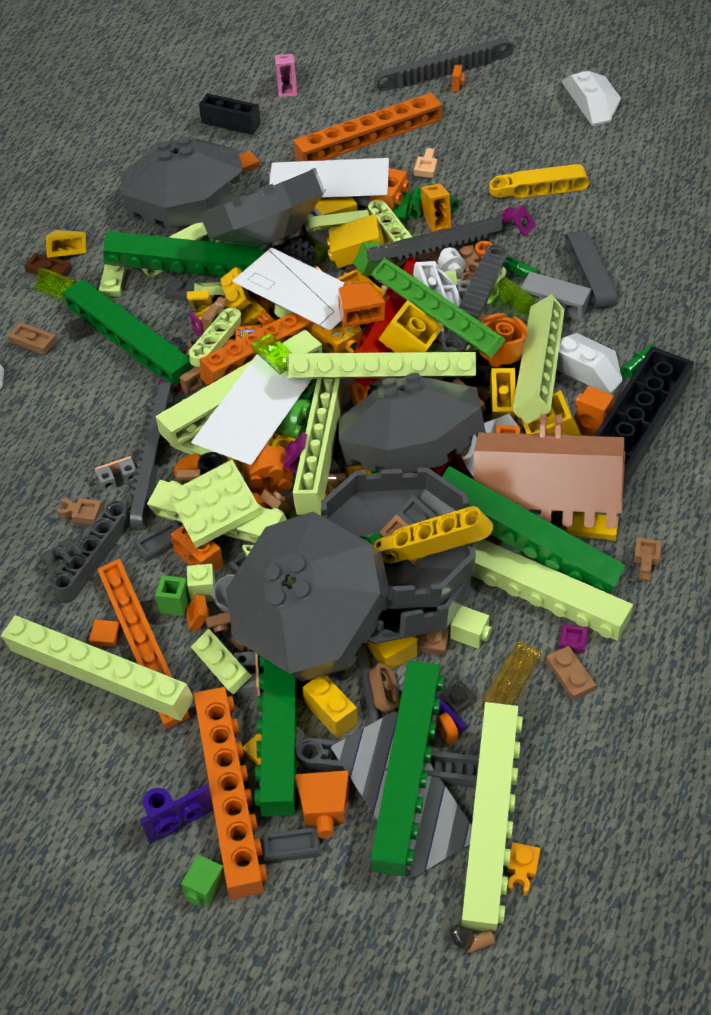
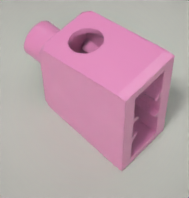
M293 54L276 55L275 64L279 97L297 95ZM289 80L291 84L284 85L283 81Z

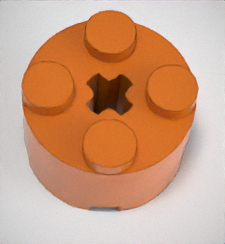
M496 313L486 317L483 324L501 335L506 341L492 358L478 350L479 353L494 367L519 361L527 337V327L524 322L513 316V319L507 318L504 313Z
M266 444L252 465L241 462L245 482L252 493L261 495L266 490L273 494L274 491H287L293 487V472L283 467L285 448L277 445V448Z

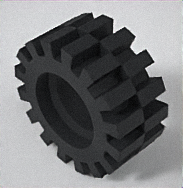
M296 238L287 239L279 250L294 258L293 256L298 257L301 262L313 268L318 259V256H316L317 252L313 251L314 247L312 245L310 247L307 246V241L302 243L300 238L297 241Z

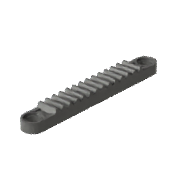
M499 38L381 70L375 75L373 81L380 91L397 87L404 88V85L410 87L412 83L417 85L419 81L424 83V80L431 81V78L438 79V76L452 75L455 65H462V71L464 72L466 68L472 70V67L479 68V65L485 66V63L492 64V61L507 58L513 52V45L507 38ZM503 45H507L504 51L499 52ZM383 78H388L386 83L380 84Z
M487 218L366 249L368 261H380L383 258L402 260V258H408L409 256L414 257L415 255H422V253H429V251L434 252L435 249L441 250L442 248H448V246H455V244L461 245V243H468V241L473 242L474 240L487 238L488 233L503 229L502 218Z
M492 244L487 247L459 305V308L478 321L506 262L508 251L502 245ZM448 329L442 343L441 352H465L468 342ZM449 346L456 347L458 350H457V351L450 350V349H448L447 347H449Z
M160 382L156 398L151 399L152 406L149 407V419L146 420V433L143 434L144 440L141 442V454L138 455L139 461L137 462V469H135L136 476L133 477V490L130 491L132 500L130 525L132 529L146 528L150 509L147 503L154 491L165 440L159 433L156 416L172 407L174 399V385L172 382Z
M306 738L297 745V760L302 767L329 772L346 771L331 746L340 741ZM313 748L318 753L314 758L308 759L302 755L303 751ZM432 751L430 764L435 771L424 770L428 772V776L440 777L444 785L471 786L476 788L479 756ZM387 767V768L374 769V770L387 771L388 767Z

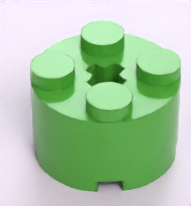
M299 397L275 432L297 439L302 432L306 433L312 400Z

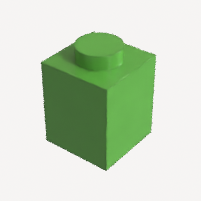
M362 243L353 262L362 276H372L371 274L382 261H368L366 249L381 245L380 243Z
M161 576L155 594L160 613L178 616L185 615L190 598L186 578Z
M198 855L181 882L185 899L196 906L204 904L210 907L226 879L224 867Z

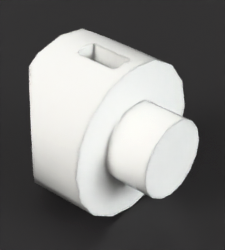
M450 247L442 250L437 261L438 268L442 271H456L457 279L463 274L466 265L459 252L455 248Z

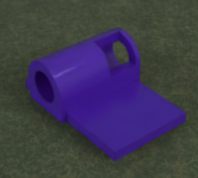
M206 784L176 801H173L169 792L163 788L151 789L143 797V806L147 816L140 820L148 843L151 844L214 810L209 787Z

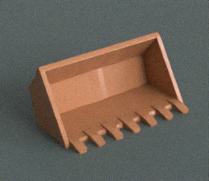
M541 414L540 433L478 432L474 449L473 480L528 511L541 510V518L550 523L551 510L563 511L562 525L570 527L573 524V511L585 512V527H594L595 512L607 513V528H616L617 513H622L624 437L572 436L562 434V415L556 414L555 434L546 433L548 424L546 414Z

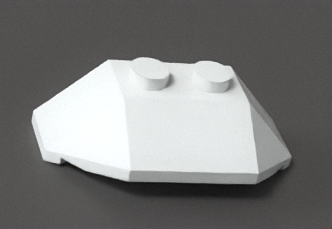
M586 71L570 75L562 80L563 85L592 126L608 123L612 120L621 97L605 76Z
M435 261L416 262L414 264L413 277L459 307L461 298L456 284L444 271L438 268L439 265ZM443 326V329L435 339L443 342L448 328Z
M578 333L560 339L556 370L593 388L613 394L622 383L616 351Z

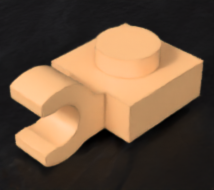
M427 148L424 157L418 156L414 168V176L434 178L438 166V159H435V156H433L435 149Z

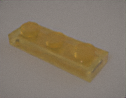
M517 641L484 698L483 706L485 707V702L514 705L538 663L541 651Z

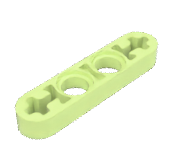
M373 200L369 203V214H376L382 234L389 243L412 237L384 201ZM390 220L391 222L383 223L382 221ZM400 232L401 234L393 235L391 233Z
M369 210L314 216L308 218L304 225L306 232L328 230L329 228L369 216L370 214Z
M224 309L189 350L191 365L200 367V358L223 347L236 331V328L241 325V312L238 309ZM221 329L226 330L223 332H217V330ZM214 342L215 344L208 345L205 343Z

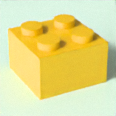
M407 300L378 340L396 353L426 352L443 329V326Z
M561 390L554 393L551 410L546 414L548 418L546 433L555 434L556 414L562 415V434L581 436L573 413ZM521 418L526 434L540 433V418L529 424H526Z

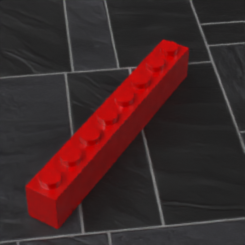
M410 256L399 268L413 276L414 264L418 261ZM387 288L382 297L385 301L384 320L368 323L353 353H391L393 350L386 347L378 339L407 300ZM379 378L353 379L365 387L371 381L375 383Z

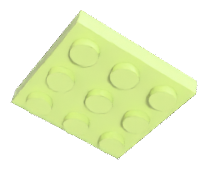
M233 460L167 493L196 548L262 514L258 503Z

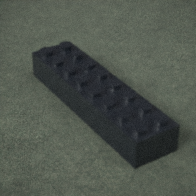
M651 346L594 436L624 437L625 467L623 491L691 381L694 361Z

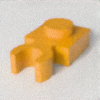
M512 842L507 873L514 875L508 880V892L512 893L513 886L516 883H520L524 886L523 895H528L530 881L527 877H536L541 848Z

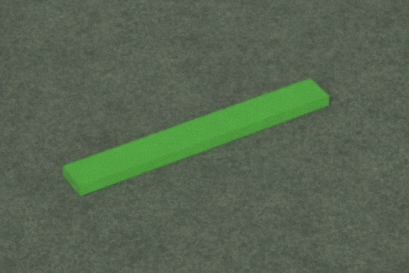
M383 258L371 274L376 280L405 300H409L427 315L490 358L495 355L506 341L501 335L386 258Z

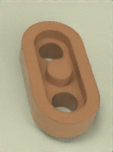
M378 663L369 671L374 704L378 710L384 713H391L400 705L395 675L389 666L384 663Z

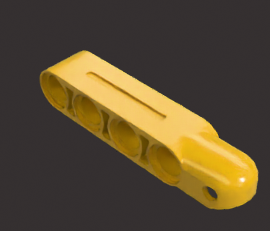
M580 164L518 171L494 177L489 183V192L496 198L512 196L515 198L557 194L584 190L589 186V179L585 168Z
M471 506L401 527L392 535L374 541V547L382 553L383 562L393 564L407 559L414 560L483 540L491 534L493 523L479 508Z

